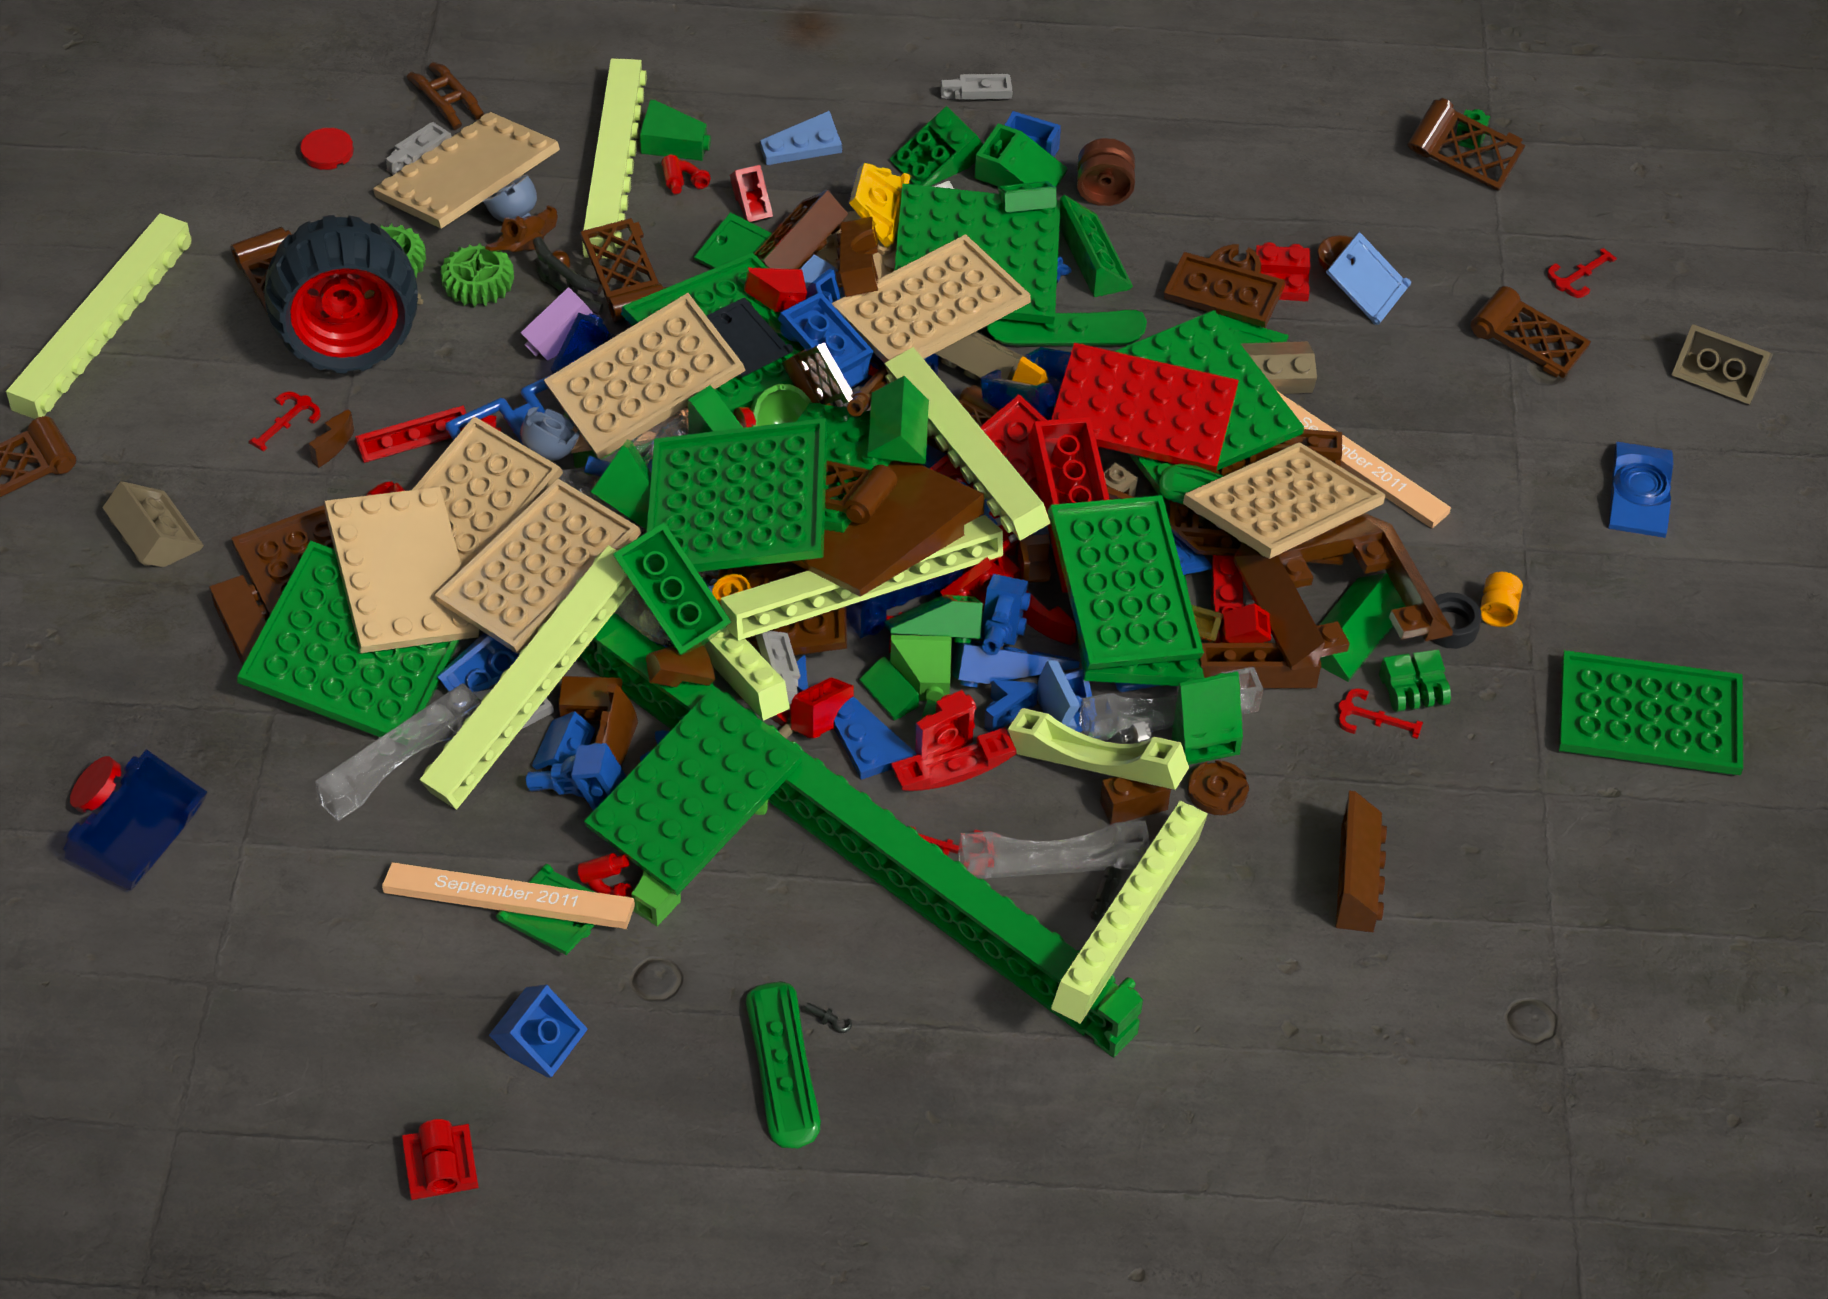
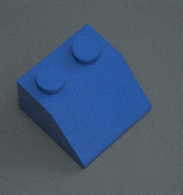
M548 985L526 987L489 1036L510 1058L551 1078L588 1029Z

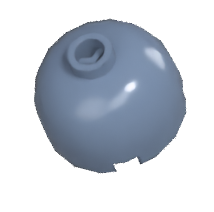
M526 174L518 177L483 202L489 213L498 221L503 222L504 218L507 217L516 218L520 216L524 218L531 216L529 212L536 205L537 191L532 180Z
M539 407L529 409L520 429V438L523 445L549 461L560 460L567 456L574 448L580 435L579 431L575 433L572 430L574 427L573 422L562 414L550 409H546L545 413L537 412Z

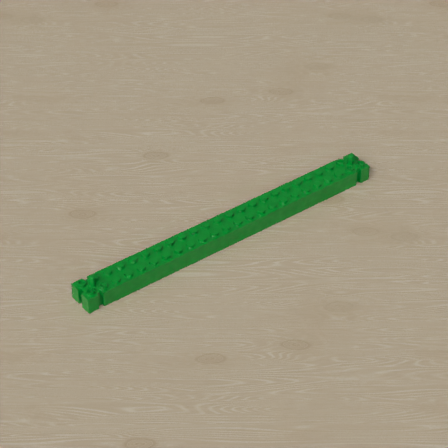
M622 607L617 608L577 658L578 661L583 659L587 662V667L600 677L621 678L623 681L622 690L627 697L671 730L709 690L801 756L802 763L770 796L768 802L1084 1036L1087 1033L1094 1039V1044L1114 1058L1138 1034L1140 1024L1138 1016L1142 1010L1143 998L1134 989L1136 983L1132 978L1126 977L1117 985L1112 974L1081 1024L1052 1010L1060 981L1081 950H1075L1058 933L1051 932L1041 925L1035 916L1023 912L1010 898L1001 896L984 879L977 878L967 871L961 862L953 861L936 844L929 843L919 836L913 827L904 825L895 818L891 811L882 809L866 793L859 792L849 785L843 776L836 775L827 769L821 760L812 758L803 751L799 744L794 741L790 742L773 725H767L751 709H745L738 704L729 693H723L712 683L708 686L682 681L677 687L650 683L646 656L651 652L665 649V647L649 639L641 629L634 628L624 619L627 614Z

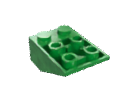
M946 106L890 158V161L902 173L909 174L910 181L914 185L932 186L968 169L976 162V154L983 146V143Z
M999 123L976 154L975 178L998 187L1049 181L1054 187H1057L1068 171L1066 166L1025 133Z
M943 595L884 621V627L892 635L951 636L954 642L971 643L972 638L980 639L983 603L974 596Z
M1238 671L1219 673L1215 676L1190 679L1179 683L1171 739L1172 741L1181 742L1188 765L1240 755L1243 729Z

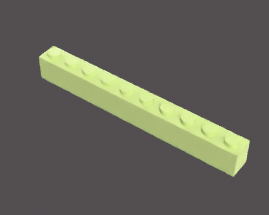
M611 58L584 230L626 219L623 211L628 210V195L625 194L626 192L630 193L631 177H628V174H633L634 160L631 156H636V141L633 140L634 138L638 139L639 123H636V121H641L642 108L639 103L644 102V88L641 87L646 86L647 72L642 70V60ZM620 230L617 231L615 236L623 239V233ZM600 236L589 238L591 244L602 248L607 240ZM611 242L606 250L617 254V248H622V246ZM583 243V254H584V257H585V258H589L588 253H587L586 248H585L584 243Z
M161 213L154 219L7 389L6 393L12 411L36 419L45 416L47 412L52 410L62 394L68 391L70 385L84 372L90 361L100 353L107 341L114 337L118 328L124 321L130 318L135 308L145 300L152 288L159 284L163 275L169 268L175 265L180 255L190 247L191 236L188 223Z
M914 347L884 363L888 372L885 376L888 384L905 376L929 399L927 434L935 436V441L942 452L947 450L951 463L955 468L960 466V471L968 484L973 482L974 489L984 493V499L986 498L990 511L995 517L997 515L1000 516V521L1008 533L1013 532L1021 541L1050 524L1044 503Z
M986 515L980 516L964 525L963 537L861 597L810 571L722 597L721 607L732 622L726 628L737 640H742L976 565L987 557L990 560L1003 556V531Z
M608 545L602 553L597 555L589 570L577 580L575 587L565 599L560 601L552 616L540 626L535 637L520 651L519 657L502 673L498 683L483 697L478 708L471 716L465 719L461 729L452 740L445 744L443 751L436 760L425 769L420 781L431 794L457 810L633 590L634 586L613 556L617 552L616 549Z
M1179 801L1060 981L1052 1010L1081 1024L1198 842L1208 813Z

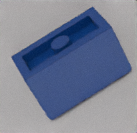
M575 711L553 720L533 761L532 767L538 770L548 765L552 766L556 763H563L567 758L575 756L578 746L590 744L596 729Z

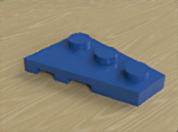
M854 696L846 701L838 711L834 720V730L861 780L891 770V763L917 755L915 751Z

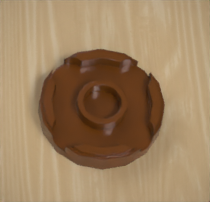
M1215 760V763L1209 764L1207 762L1201 763L1192 771L1188 780V796L1192 803L1201 811L1212 815H1228L1238 811L1245 804L1249 793V784L1244 772L1236 765L1223 760Z

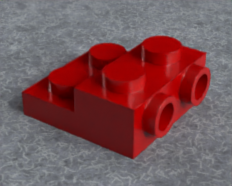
M1272 242L1256 245L1255 252L1260 258L1261 273L1285 280V287L1279 300L1308 302L1310 248H1303L1300 244L1279 247Z
M963 690L943 696L940 700L936 701L935 714L927 715L916 722L915 752L917 755L920 754L923 760L973 743L976 704L969 694L966 695Z

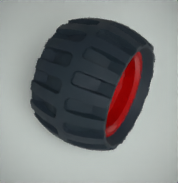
M328 215L323 216L321 220L308 221L300 225L293 235L289 234L281 242L267 270L265 304L275 333L293 355L300 360L305 359L310 366L316 369L323 370L324 368L334 370L336 373H347V371L358 369L364 371L372 368L373 364L381 360L386 361L395 353L396 347L404 343L416 316L418 289L415 273L406 253L399 243L391 238L384 229L374 223L368 224L359 217L348 215L347 218Z

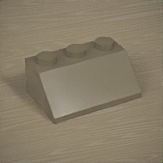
M1692 324L1672 376L1751 404L1773 354Z
M974 332L935 353L942 357L941 362L952 368H956L957 365L965 369L963 374L975 380H978L980 377L988 381L986 386L998 392H1001L1002 389L1008 390L1018 363L1023 357L978 332Z
M1308 341L1241 344L1278 392L1281 394L1313 393L1317 372L1315 353Z
M120 481L102 507L109 516L110 522L117 527L123 536V541L131 547L136 554V559L143 565L166 567L200 551L204 546L163 490Z

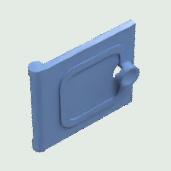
M1360 232L1355 235L1326 271L1331 279L1375 325L1380 324L1411 285L1410 279L1403 278Z

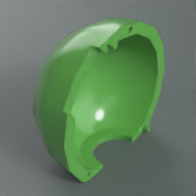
M776 384L763 390L754 399L750 410L755 416L756 425H752V427L796 422L808 404L812 402L801 389L791 384Z

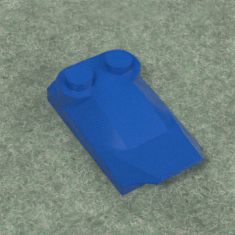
M822 292L780 313L778 320L781 322L780 331L782 335L788 340L799 342L806 350L825 343L850 388L869 377V363L874 351Z

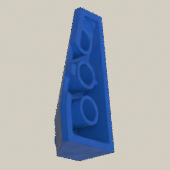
M483 633L438 674L437 678L452 697L457 700L497 684L502 673L509 669L519 657V653H515L488 634Z
M952 639V676L961 680V685L968 687H978V683L990 684L993 680H1012L1040 675L1048 660L1058 661L1062 670L1079 668L1080 662L1071 657L1033 651L1032 654H1029L1026 650L1011 646L1004 647V650L1000 649L996 655H988L982 649L983 641L972 640L971 643L954 642V639Z

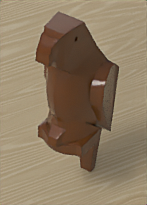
M547 205L546 210L535 216L504 218L501 228L503 234L497 242L486 245L485 249L489 251L509 250L511 252L535 249L533 239L541 237L544 240V236L556 227L557 210Z

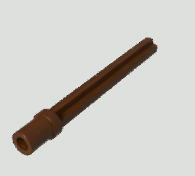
M885 364L860 391L852 396L853 400L847 405V410L852 416H860L863 412L867 411L871 406L872 392L888 384L885 376L888 374Z

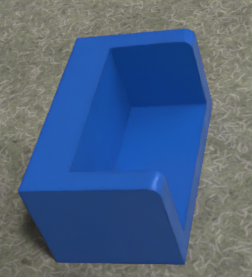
M1012 111L1005 126L1022 131L1055 157L1060 146L1061 125Z

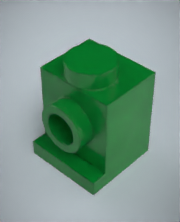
M1465 110L1463 115L1488 127L1490 116L1485 115L1482 110ZM1459 121L1456 136L1463 135L1465 131L1469 132L1468 125ZM1486 134L1476 137L1478 148L1481 147ZM1472 138L1457 142L1460 146L1475 149Z

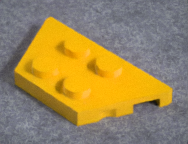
M863 163L858 168L849 204L861 218L873 217L878 239L888 248L894 243L899 223L902 183L909 184L910 175L907 173H903L901 176L892 175L891 169L878 168L875 165Z

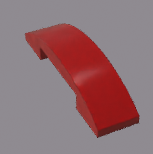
M1003 554V556L997 559V565L1002 569L1005 576L1020 579V569L1006 555ZM1031 595L1029 608L1027 611H1023V618L1027 619V624L1043 635L1068 645L1075 643L1076 623L1059 606L1048 611Z
M1002 728L977 736L976 744L923 760L919 754L891 763L902 790H929L953 785L981 775L1016 755V748L1006 728Z

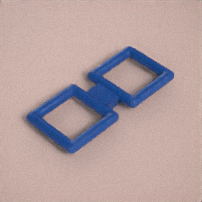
M549 376L521 389V395L527 404L512 410L504 398H499L448 421L445 425L446 430L454 441L461 432L460 429L465 427L474 416L478 419H483L500 411L519 439L520 444L523 445L520 438V429L528 410L533 407H539L537 412L545 413L546 411L535 394L548 389L544 379Z

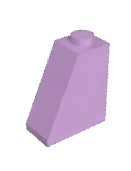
M568 287L521 334L528 340L524 345L535 356L540 353L548 361L602 332L606 327Z

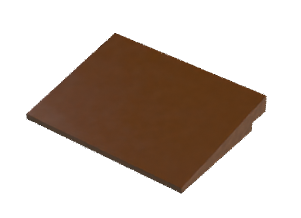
M892 460L888 467L896 474L898 483L871 519L865 524L851 521L844 533L824 530L823 558L790 562L861 597L963 537L964 525L984 514V493L919 463Z

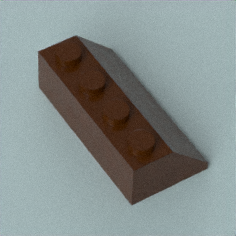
M828 190L804 199L754 254L768 268L801 269L814 252H818L828 243L826 238L841 229V223L848 213Z
M1350 790L1341 824L1336 928L1374 932L1376 920L1382 921L1384 902H1378L1379 895H1383L1385 876H1379L1380 869L1385 867L1386 851L1381 850V844L1386 842L1387 826L1382 825L1381 811L1356 791Z

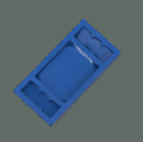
M1616 441L1608 529L1666 537L1671 505L1672 450Z

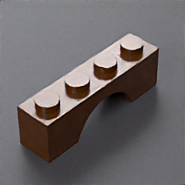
M873 217L842 222L841 233L837 234L839 246H836L838 259H836L838 269L836 271L838 287L844 288L846 297L878 291V275L873 259V254L878 253V236Z

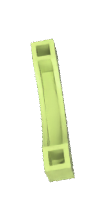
M1025 708L1020 710L1008 728L1018 755L1176 790L1189 769L1182 744L1177 741L1152 737L1146 741L1134 744L1105 742L1071 729L1048 713Z

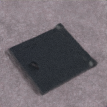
M745 297L707 315V318L743 363L746 371L737 376L739 379L793 352L792 345L784 343Z

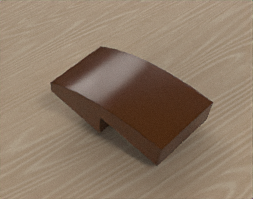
M347 409L325 422L326 433L309 442L312 463L318 468L334 458L352 437L354 426L350 410Z

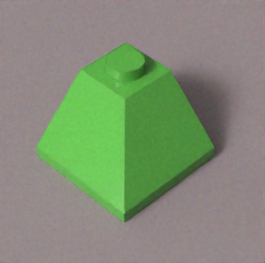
M891 635L890 662L918 692L919 701H928V699L937 701L943 696L950 694L951 636Z

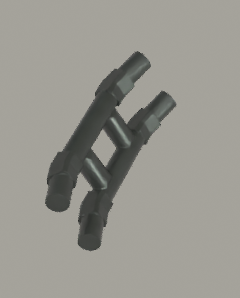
M541 237L534 238L533 245L538 256L534 262L538 268L537 271L540 278L547 284L552 285L560 293H563L569 287L592 312L601 314L604 305L578 293V290L599 295L602 285L592 282L580 274H576L553 256V253L549 251ZM560 275L566 279V283L560 279Z

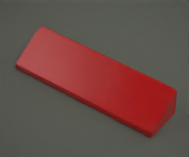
M464 405L361 434L355 436V443L363 462L368 463L451 439L450 434L445 428L446 423L462 416V413H466Z

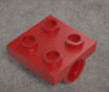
M433 1119L423 1123L418 1129L419 1133L402 1135L411 1200L479 1188L469 1124L452 1126L448 1120Z

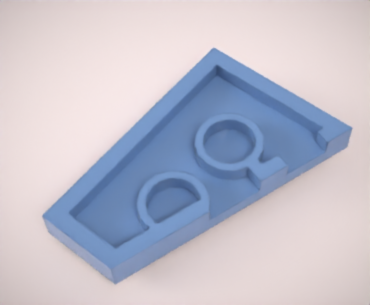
M830 111L760 140V148L766 165L842 153V143Z

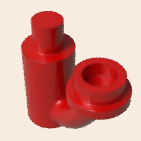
M667 155L661 161L666 186L671 189L673 194H679L682 191L681 187L684 185L682 172L691 175V182L698 189H704L710 183L711 177L708 171L700 170L690 162L679 160L675 155Z
M611 853L578 865L580 880L584 884H588L594 892L632 898L633 888L630 884L618 883L613 888L602 881V879L620 874L621 868L629 866V859L625 854L617 856Z

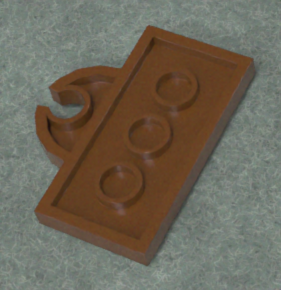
M1232 244L1216 250L1210 258L1184 252L1164 291V299L1208 312L1215 310L1218 315L1221 314L1232 319L1266 328L1284 290L1285 280L1262 274L1260 258L1250 247L1246 250L1245 260H1233L1239 254V244Z

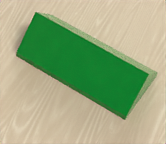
M1063 195L1060 198L1059 228L1093 297L1130 290L1133 285L1098 215L1068 196Z
M664 522L613 554L680 656L705 645L732 623Z
M1387 573L1357 578L1320 623V625L1338 621L1350 643L1347 652L1320 657L1321 668L1349 682L1393 627L1389 618L1391 610L1406 607Z

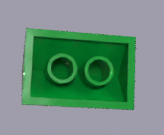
M905 376L872 392L867 457L925 464L929 399Z

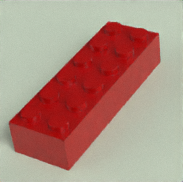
M1091 417L1034 421L1028 436V442L1041 499L1047 514L1050 505L1110 500ZM1050 522L1047 526L1062 592L1068 593Z

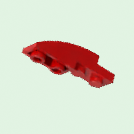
M1213 555L1211 610L1213 643H1230L1225 640L1222 631L1224 612L1244 606L1243 579L1233 562L1234 556Z

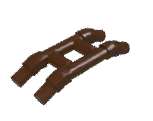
M432 62L429 65V70L439 77L430 82L421 74L408 73L407 80L428 96L440 109V112L454 130L460 128L462 123L451 106L452 103L462 99V102L471 111L476 120L484 115L474 95L466 90L445 65ZM449 85L453 90L451 93L441 96L436 91Z

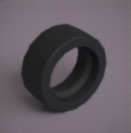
M1447 592L1434 597L1442 613L1454 612L1462 615L1468 620L1470 625L1461 629H1452V636L1432 641L1442 647L1453 649L1466 647L1475 641L1482 621L1481 610L1477 603L1470 597L1460 593Z

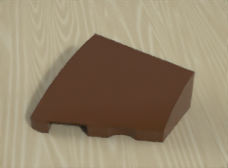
M704 645L681 656L674 646L651 652L646 656L650 683L677 687L682 681L709 686L715 680L712 663Z
M609 683L607 692L609 693L610 704L607 711H602L600 728L595 743H607L622 768L638 724V718L631 701L617 684Z

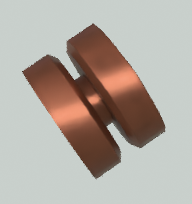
M1108 138L1094 140L1083 146L1078 154L1077 188L1080 195L1088 202L1099 206H1112L1128 199L1135 187V156L1132 149L1124 142Z

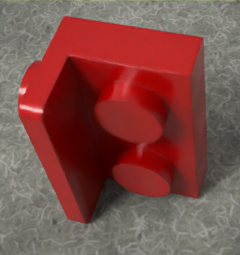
M987 557L940 592L942 595L974 596L983 603V613L987 587L993 574L1005 576V574L998 565Z

